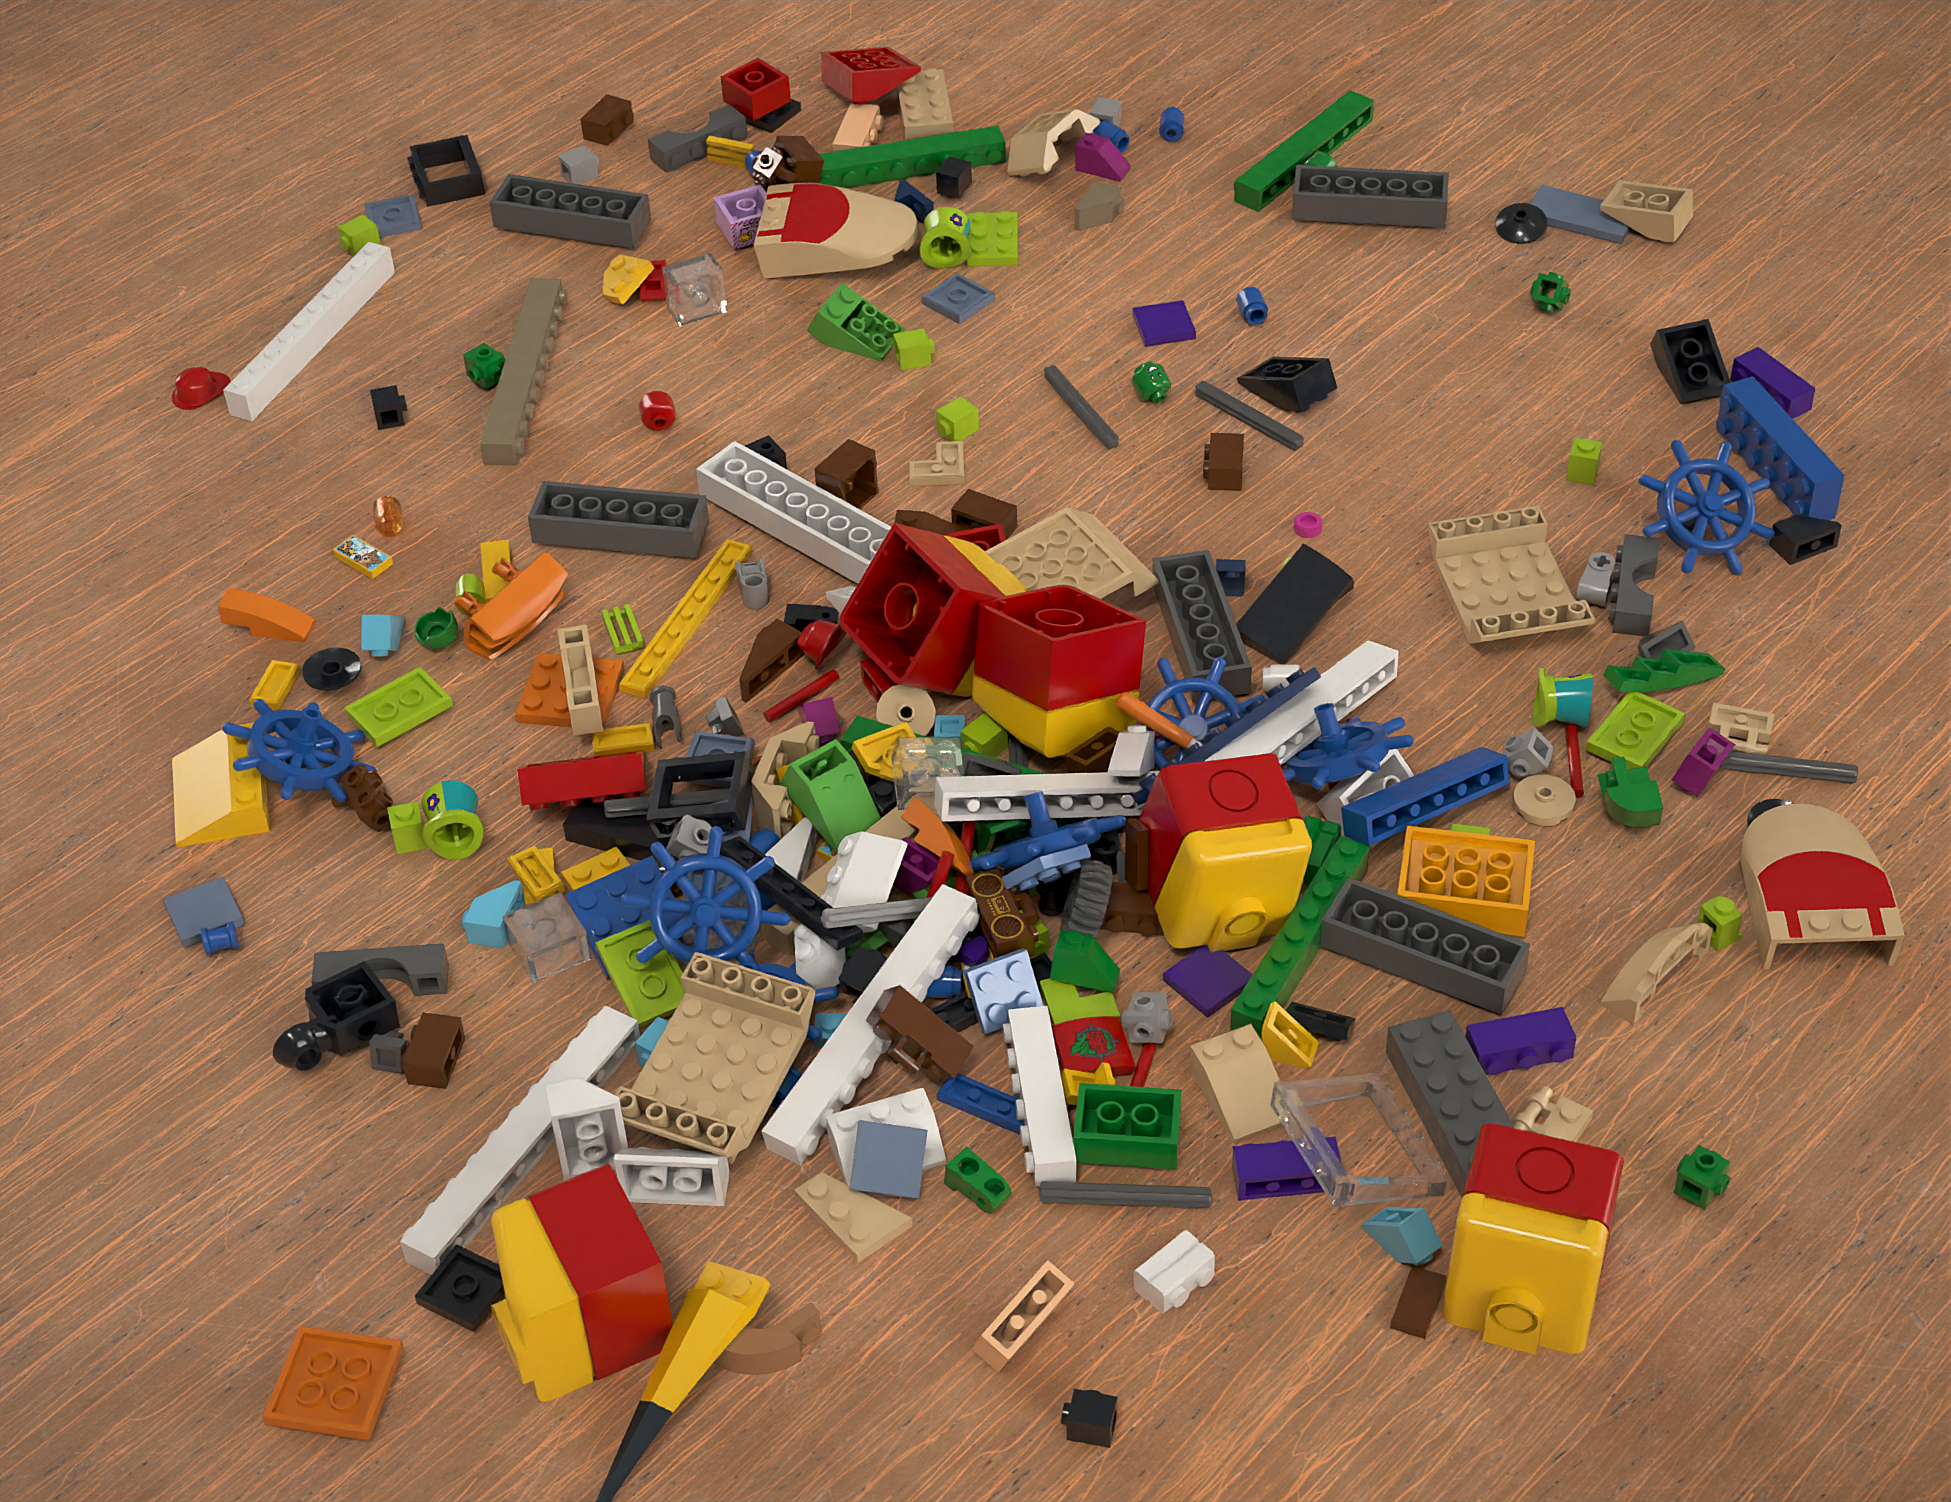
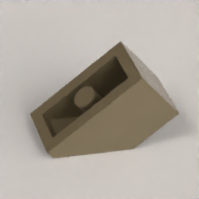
M1094 181L1075 208V230L1081 231L1113 222L1118 213H1121L1124 208L1125 201L1122 198V187Z

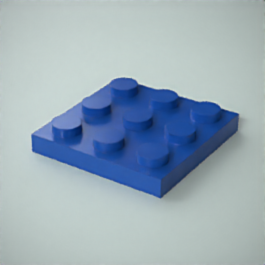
M653 855L565 894V899L606 980L611 978L596 950V942L650 920L649 909L623 906L620 898L626 893L651 896L654 885L662 874ZM669 889L665 898L675 899ZM663 911L668 929L684 918L683 913ZM690 929L679 937L678 940L688 944L694 941L695 936Z

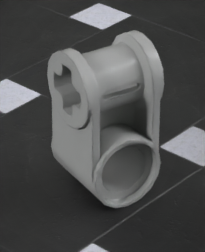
M1596 552L1589 557L1584 574L1579 581L1576 601L1586 600L1590 604L1606 606L1613 580L1611 575L1615 565V559L1612 555L1606 552Z
M764 558L742 564L736 561V576L744 605L750 609L763 608L769 602Z

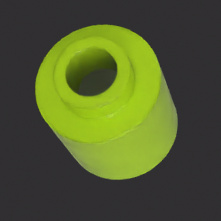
M473 574L461 576L455 585L456 598L458 595L463 597V591L466 590L484 604L483 582ZM457 607V609H458L461 613H463V614H465V615H469L468 613H466L465 611H463L461 608Z

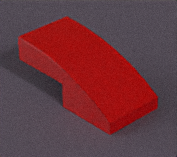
M666 260L650 261L654 269L640 285L641 302L667 300Z

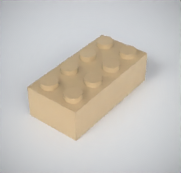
M932 68L921 71L896 87L904 140L954 132L943 69Z

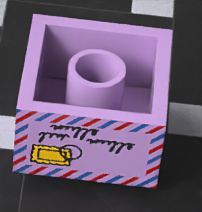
M761 184L714 197L716 223L733 249L744 248L755 242L766 198V192Z

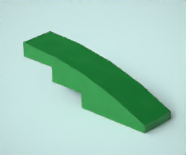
M1663 649L1659 659L1636 657L1631 667L1608 665L1603 676L1618 691L1647 692L1695 684L1722 675L1726 669L1709 653Z

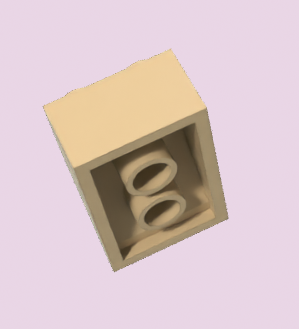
M1619 180L1600 205V210L1649 239L1660 240L1661 242H1675L1693 217L1692 189Z
M1251 1024L1190 1046V1073L1234 1144L1295 1122V1115L1268 1051Z

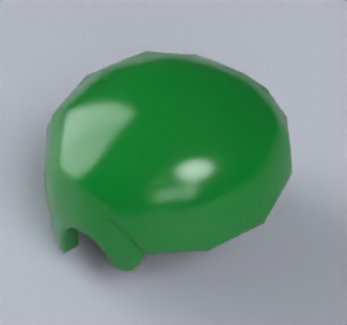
M438 607L435 612H428L418 618L414 626L416 640L428 649H444L450 645L458 634V623L452 610L447 612L442 607Z

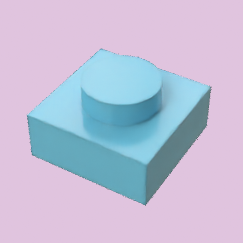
M935 715L934 739L953 745H961L960 731L966 726L965 715Z
M816 1013L814 1027L822 1031V1037L820 1040L814 1041V1047H823L848 1013Z

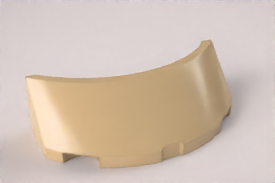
M1695 923L1666 928L1655 934L1640 947L1622 968L1604 995L1601 1005L1634 1025L1642 1017L1644 1011L1640 1004L1646 998L1651 999L1653 997L1656 984L1686 955L1699 959L1709 950L1713 928L1704 923Z

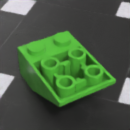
M841 283L816 313L807 331L829 347L881 361L894 345L893 334L904 332L905 328Z
M837 739L789 764L780 782L781 786L787 787L790 798L837 854L838 847L846 836L860 831L865 832L881 819L856 762Z

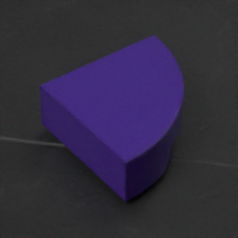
M981 935L960 948L956 954L957 960L969 967L986 962L988 955L987 942Z

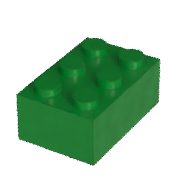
M1079 1083L1073 1135L1076 1163L1177 1170L1182 1090Z

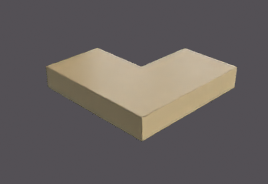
M963 441L936 442V460L909 461L910 486L965 484Z

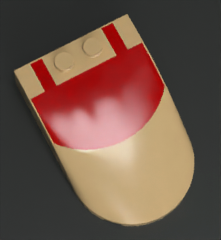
M817 183L768 186L754 248L763 279L864 269L892 261V255L901 250L906 252L916 241L919 229L914 212L899 202L832 185Z
M1809 804L1782 805L1759 815L1745 832L1740 850V861L1763 970H1770L1778 943L1882 940L1887 965L1894 966L1905 937L1898 906L1884 868L1859 829L1840 814Z

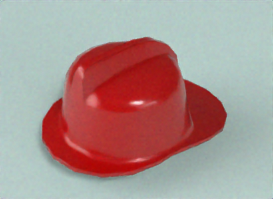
M203 367L185 369L175 380L176 389L171 396L172 403L177 408L183 410L199 408L223 394V390L229 385L231 380L226 374L209 372L208 369Z
M818 620L809 624L803 630L797 645L809 658L816 662L815 669L817 670L823 660L836 648L847 633L840 624Z

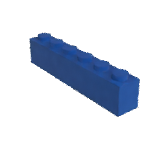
M1479 747L1341 807L1344 836L1370 846L1406 830L1407 826L1420 824L1509 784L1507 755Z

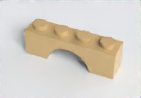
M587 625L558 629L573 736L602 732L603 724Z

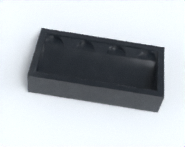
M1303 543L1236 623L1243 644L1280 665H1285L1350 586L1353 578L1330 559Z
M591 797L583 799L563 823L566 841L602 851H608L617 847L624 857L639 861L650 856L652 853L651 845L654 842H660L666 848L670 837H656L646 820L647 815L606 818L604 802L592 803Z

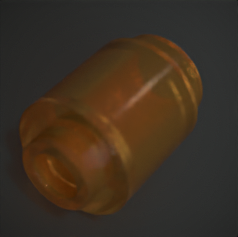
M392 496L378 498L373 503L375 527L385 537L396 536L403 527L401 504L398 499Z

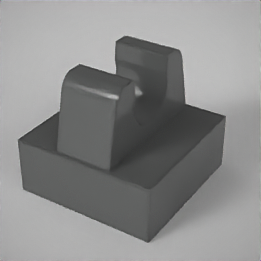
M726 696L716 700L717 708L706 715L709 727L712 726L713 732L716 734L726 735L730 733L731 736L738 737L743 735L744 732L737 713Z
M389 1031L385 1036L374 1034L369 1041L371 1067L373 1069L403 1074L404 1070L400 1066L402 1053L406 1050V1040L403 1039V1033Z

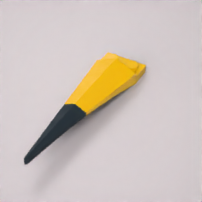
M711 1261L707 1262L694 1289H688L596 1502H611L629 1473L673 1412L713 1362L756 1315L771 1285L765 1277Z

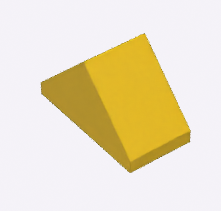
M1276 1001L1270 1004L1262 1027L1261 1041L1265 1045L1271 1061L1304 1069L1310 1068L1319 1041Z

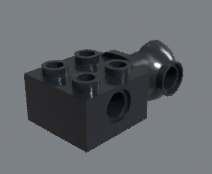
M363 961L306 988L305 1003L308 1008L310 1021L294 1025L284 1031L275 1042L273 1057L277 1063L287 1068H297L300 1071L310 1070L320 1062L322 1053L326 1051L343 1055L368 1043L374 1034L384 1035L389 1031L399 1028L400 1023L396 1002L367 963Z

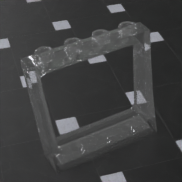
M1375 1073L1318 1080L1274 1082L1270 1105L1334 1207L1444 1195L1447 1182L1444 1179L1445 1172L1442 1163L1438 1159L1432 1160L1427 1153L1428 1146L1422 1134H1414L1411 1129V1119L1405 1109L1399 1110L1397 1108L1392 1088L1389 1085L1383 1086ZM1358 1096L1370 1098L1421 1176L1356 1177L1348 1174L1305 1106Z

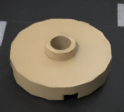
M899 684L892 686L882 694L876 705L875 716L876 721L891 726L907 721L914 733L926 736L935 722L936 710L932 698L925 690ZM908 708L911 711V717H902L901 709Z
M1548 774L1532 775L1521 780L1515 787L1512 799L1514 810L1517 813L1519 811L1527 822L1539 826L1558 825L1566 817L1568 820L1572 816L1576 804L1575 791L1561 778Z

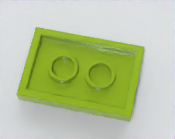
M1017 212L967 213L971 225L969 235L967 236L971 247L970 256L967 259V267L1018 265Z
M418 667L345 706L344 710L346 716L364 732L365 736L376 747H379L453 706L451 696L421 667Z
M1628 692L1589 738L1586 750L1608 761H1611L1612 758L1624 756L1627 769L1646 767L1683 724L1686 713L1642 693Z
M650 920L596 942V950L629 1016L638 1020L639 1028L653 1023L657 1017L665 1018L674 1014L685 994L681 981L683 972L676 958L668 951L663 949L646 963H639L636 959L637 953L656 939Z

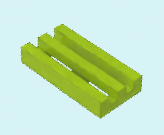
M625 604L622 610H619L618 606L612 607L613 612L608 613L607 609L601 610L602 618L616 655L644 648L643 639L630 604ZM624 617L628 620L636 643H632L623 621ZM612 620L617 621L625 643L624 646H620L611 622Z

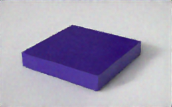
M1183 300L1132 308V315L1144 346L1196 339V330Z
M1203 945L1163 973V981L1208 1018L1238 997L1253 974L1223 950L1211 953L1208 945Z

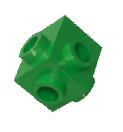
M1549 272L1548 275L1538 274L1537 280H1534L1530 291L1531 299L1538 304L1537 308L1553 312V309L1562 310L1563 304L1568 303L1571 289H1569V284L1563 279V275ZM1555 290L1553 298H1549V293Z
M482 343L463 354L466 374L473 382H477L485 389L499 382L506 360L501 352H497L487 344Z
M1698 1145L1691 1155L1685 1154L1680 1160L1676 1170L1678 1174L1674 1193L1706 1209L1716 1194L1722 1196L1731 1180V1177L1727 1176L1730 1161L1723 1158L1719 1153Z

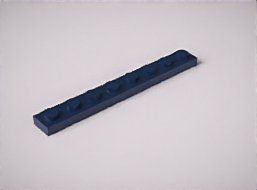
M1315 667L1305 673L1300 668L1286 678L1288 681L1286 686L1283 687L1281 683L1277 684L1265 693L1268 697L1265 701H1262L1261 698L1256 699L1245 707L1248 713L1242 716L1238 712L1224 722L1227 728L1222 731L1219 727L1212 730L1203 737L1206 743L1199 746L1196 742L1181 752L1185 758L1178 761L1175 757L1160 767V769L1162 770L1171 765L1205 761L1321 678V675ZM1155 773L1140 781L1138 784L1141 789L1131 795L1138 806L1147 801L1156 779Z

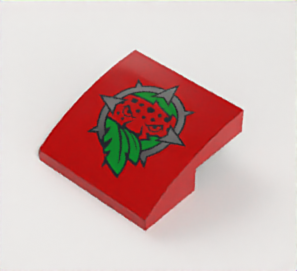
M1118 1016L1080 1018L1051 1026L1055 1049L1062 1071L1069 1069L1094 1074L1101 1063L1104 1062L1110 1064L1112 1074H1132L1135 1064Z

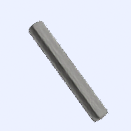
M932 898L829 908L822 911L820 920L823 922L824 927L829 929L915 919L920 916Z

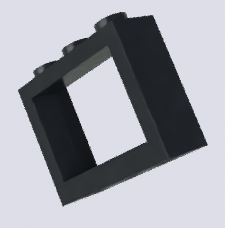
M468 135L410 146L411 157H407L409 168L412 171L419 198L424 197L427 207L485 195L482 174ZM463 161L467 171L466 175L428 182L424 169Z
M746 751L658 760L646 819L656 837H671L675 825L686 814L695 819L708 822L711 827H720L722 832L745 830L752 794L751 781L755 774V768ZM732 777L728 802L669 808L673 783Z

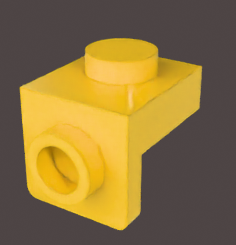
M1102 1062L1094 1074L1064 1069L1061 1073L1066 1104L1077 1105L1079 1083L1116 1085L1109 1063Z

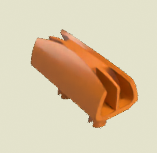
M547 552L542 553L521 571L501 557L500 564L496 562L492 572L509 583L487 603H481L466 590L463 591V597L458 595L454 603L455 606L471 615L465 622L463 640L467 650L488 660H493L530 633L556 607L565 594L560 588L568 574Z

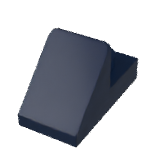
M903 179L899 182L894 201L909 207L914 212L916 219L924 224L927 215L934 210L933 201Z
M1216 559V571L1226 596H1244L1246 560Z

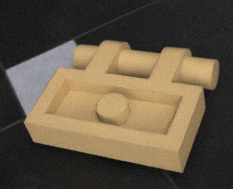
M1713 702L1708 728L1710 727L1736 744L1732 749L1734 752L1767 755L1768 746L1757 744L1756 741L1769 743L1775 714ZM1729 736H1733V737L1743 738V739H1747V741H1741V740L1731 739V738H1728V737H1729Z
M1542 1086L1538 1092L1532 1093L1527 1100V1108L1523 1113H1518L1512 1122L1516 1129L1576 1142L1592 1120L1593 1111L1563 1096L1555 1105L1549 1102L1553 1091L1547 1086ZM1538 1115L1546 1118L1543 1125L1534 1121Z

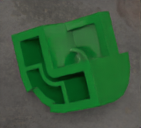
M1624 756L1612 758L1610 770L1606 771V773L1597 774L1604 804L1612 819L1625 827L1643 828L1659 825L1662 818L1663 805L1657 781H1650L1647 766L1627 769Z

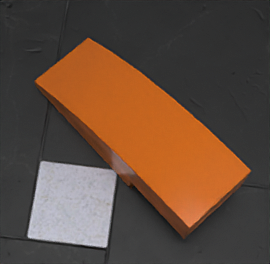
M228 587L218 605L222 624L249 627L252 636L306 642L316 624L314 618L292 606L246 590Z
M914 797L901 816L905 822L918 831L914 841L938 858L941 857L942 851L953 853L955 856L951 867L966 877L973 875L974 872L970 858L955 831L945 821L941 822L939 815Z

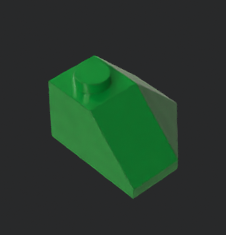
M1031 819L976 820L975 830L977 831L980 851H990L992 853L994 848L1029 837L1030 832L1028 828H1031Z
M1061 929L1054 948L1050 979L1114 993L1120 969L1093 936L1084 935L1078 931Z

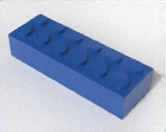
M1753 376L1723 385L1719 414L1716 420L1717 431L1731 443L1733 449L1744 458L1749 467H1752L1761 478L1769 479V487L1777 495L1778 499L1791 510L1793 515L1824 520L1835 519L1845 476L1843 472Z

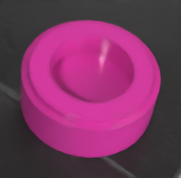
M1313 512L1300 513L1294 519V532L1303 538H1314L1322 532V518Z

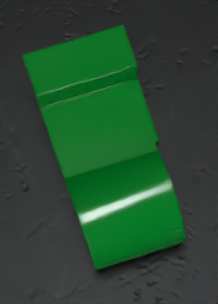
M967 1146L946 1164L944 1184L954 1192L958 1189L966 1197L972 1199L985 1213H992L1011 1195V1188L1007 1181Z

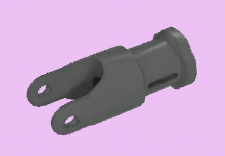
M664 685L657 686L652 689L649 699L654 706L652 721L655 740L661 749V737L664 732L675 730L677 740L680 743L681 730L678 709L674 706V700L676 699L675 690Z

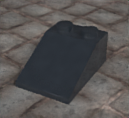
M1709 319L1656 331L1650 346L1658 369L1680 404L1722 395L1723 385L1731 382Z
M1272 357L1237 378L1239 384L1284 410H1294L1296 413L1308 410L1312 403L1328 398V394L1337 389L1329 358Z

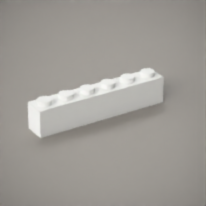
M1048 1006L1009 1009L1008 1023L1002 1024L1004 1044L1010 1043L1011 1048L1007 1049L1008 1068H1015V1074H1011L1013 1094H1019L1020 1097L1019 1100H1015L1017 1120L1025 1122V1126H1020V1138L1022 1147L1028 1146L1029 1152L1024 1153L1026 1173H1033L1035 1187L1040 1186V1183L1043 1181L1076 1182V1156Z

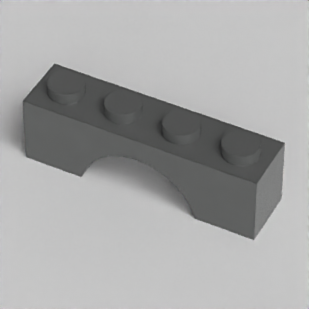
M728 104L710 112V121L701 130L691 133L666 131L649 138L650 160L667 173L710 154L707 153L709 145L706 144L709 136L734 141L747 138L745 116Z
M1625 534L1623 546L1617 545L1615 562L1621 564H1615L1613 581L1618 582V584L1613 583L1611 601H1616V603H1610L1608 620L1614 621L1612 633L1644 637L1649 635L1654 596L1644 592L1636 584L1655 578L1660 538Z
M444 943L314 953L312 986L365 961L378 979L401 981L409 986L414 996L447 994L449 963Z

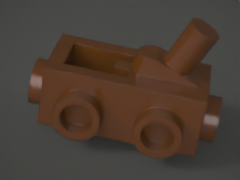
M773 146L765 147L762 153L759 152L755 156L752 163L754 172L751 176L756 180L754 184H761L765 192H767L768 186L781 185L783 180L793 182L795 179V173L787 170L782 156L783 153Z
M357 764L340 778L348 796L345 802H338L332 797V804L336 809L349 805L356 811L362 822L380 832L390 823L387 807H392L391 805L394 802L386 792V789L381 785L383 780L379 774L373 769L368 771L366 766Z

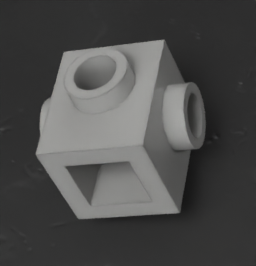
M1534 727L1520 735L1515 734L1509 737L1504 743L1502 754L1507 755L1508 771L1521 781L1526 777L1538 775L1548 768L1554 747Z
M686 814L675 825L666 850L679 859L693 854L707 853L711 825L704 820L695 819Z
M1166 992L1133 993L1128 1009H1125L1122 1015L1123 1028L1128 1029L1130 1043H1163L1166 1031L1172 1027V1012L1168 1007Z

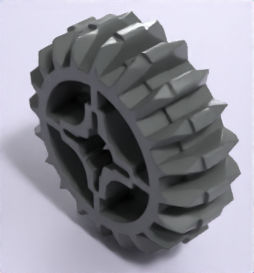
M1085 859L1080 862L1081 868L1074 872L1064 902L1060 931L1061 929L1078 931L1084 935L1093 936L1096 940L1109 903L1113 874L1111 866L1097 860Z

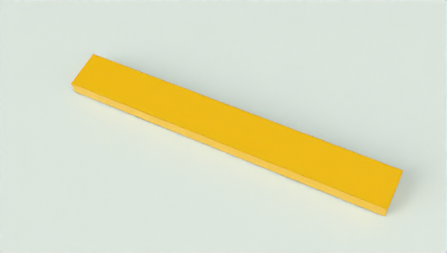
M726 539L619 683L620 692L644 699L649 696L652 689L657 685L736 577L735 562L746 563L753 553L752 545Z

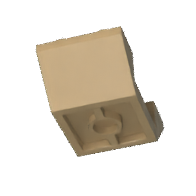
M1077 109L1039 114L1011 138L1008 175L1024 177L1031 173L1038 172L1041 175L1049 172L1052 169L1051 166L1059 160L1052 143L1058 139L1066 141L1077 136L1082 138L1085 133H1093V129L1100 124L1099 119Z
M814 722L803 723L771 737L751 781L756 823L761 831L765 828L774 831L780 840L795 827V823L791 822L793 803L788 799L787 787L780 785L776 768L791 764L818 749L819 736L815 735Z

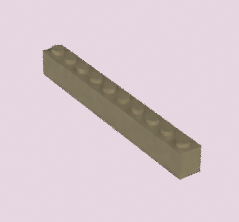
M530 278L480 442L484 465L516 466L519 455L523 454L524 437H528L529 420H533L534 403H538L539 400L538 388L543 386V371L548 369V354L553 352V337H557V323L562 320V306L567 303V291L562 289L561 279Z

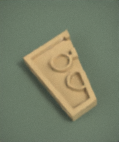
M823 1172L794 1190L795 1199L857 1263L913 1227L911 1217L860 1191L849 1190V1185Z

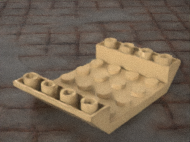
M1539 506L1428 523L1434 567L1469 644L1595 624V617L1587 601L1574 600L1546 543L1548 523Z
M1068 507L985 551L996 563L1006 567L1027 588L1026 592L1055 585H1070L1101 599L1123 586L1134 596H1137L1159 584V580L1093 514Z
M695 952L681 976L685 990L682 1000L632 1089L619 1086L615 1096L619 1097L624 1124L728 1158L749 1146L805 1041L815 997V989Z

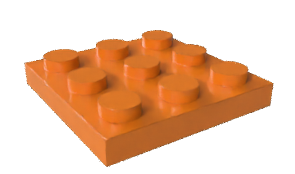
M537 654L515 713L517 722L572 727L561 655ZM593 658L604 729L624 671L623 660Z
M299 1326L262 1416L265 1425L369 1441L404 1350L402 1341Z

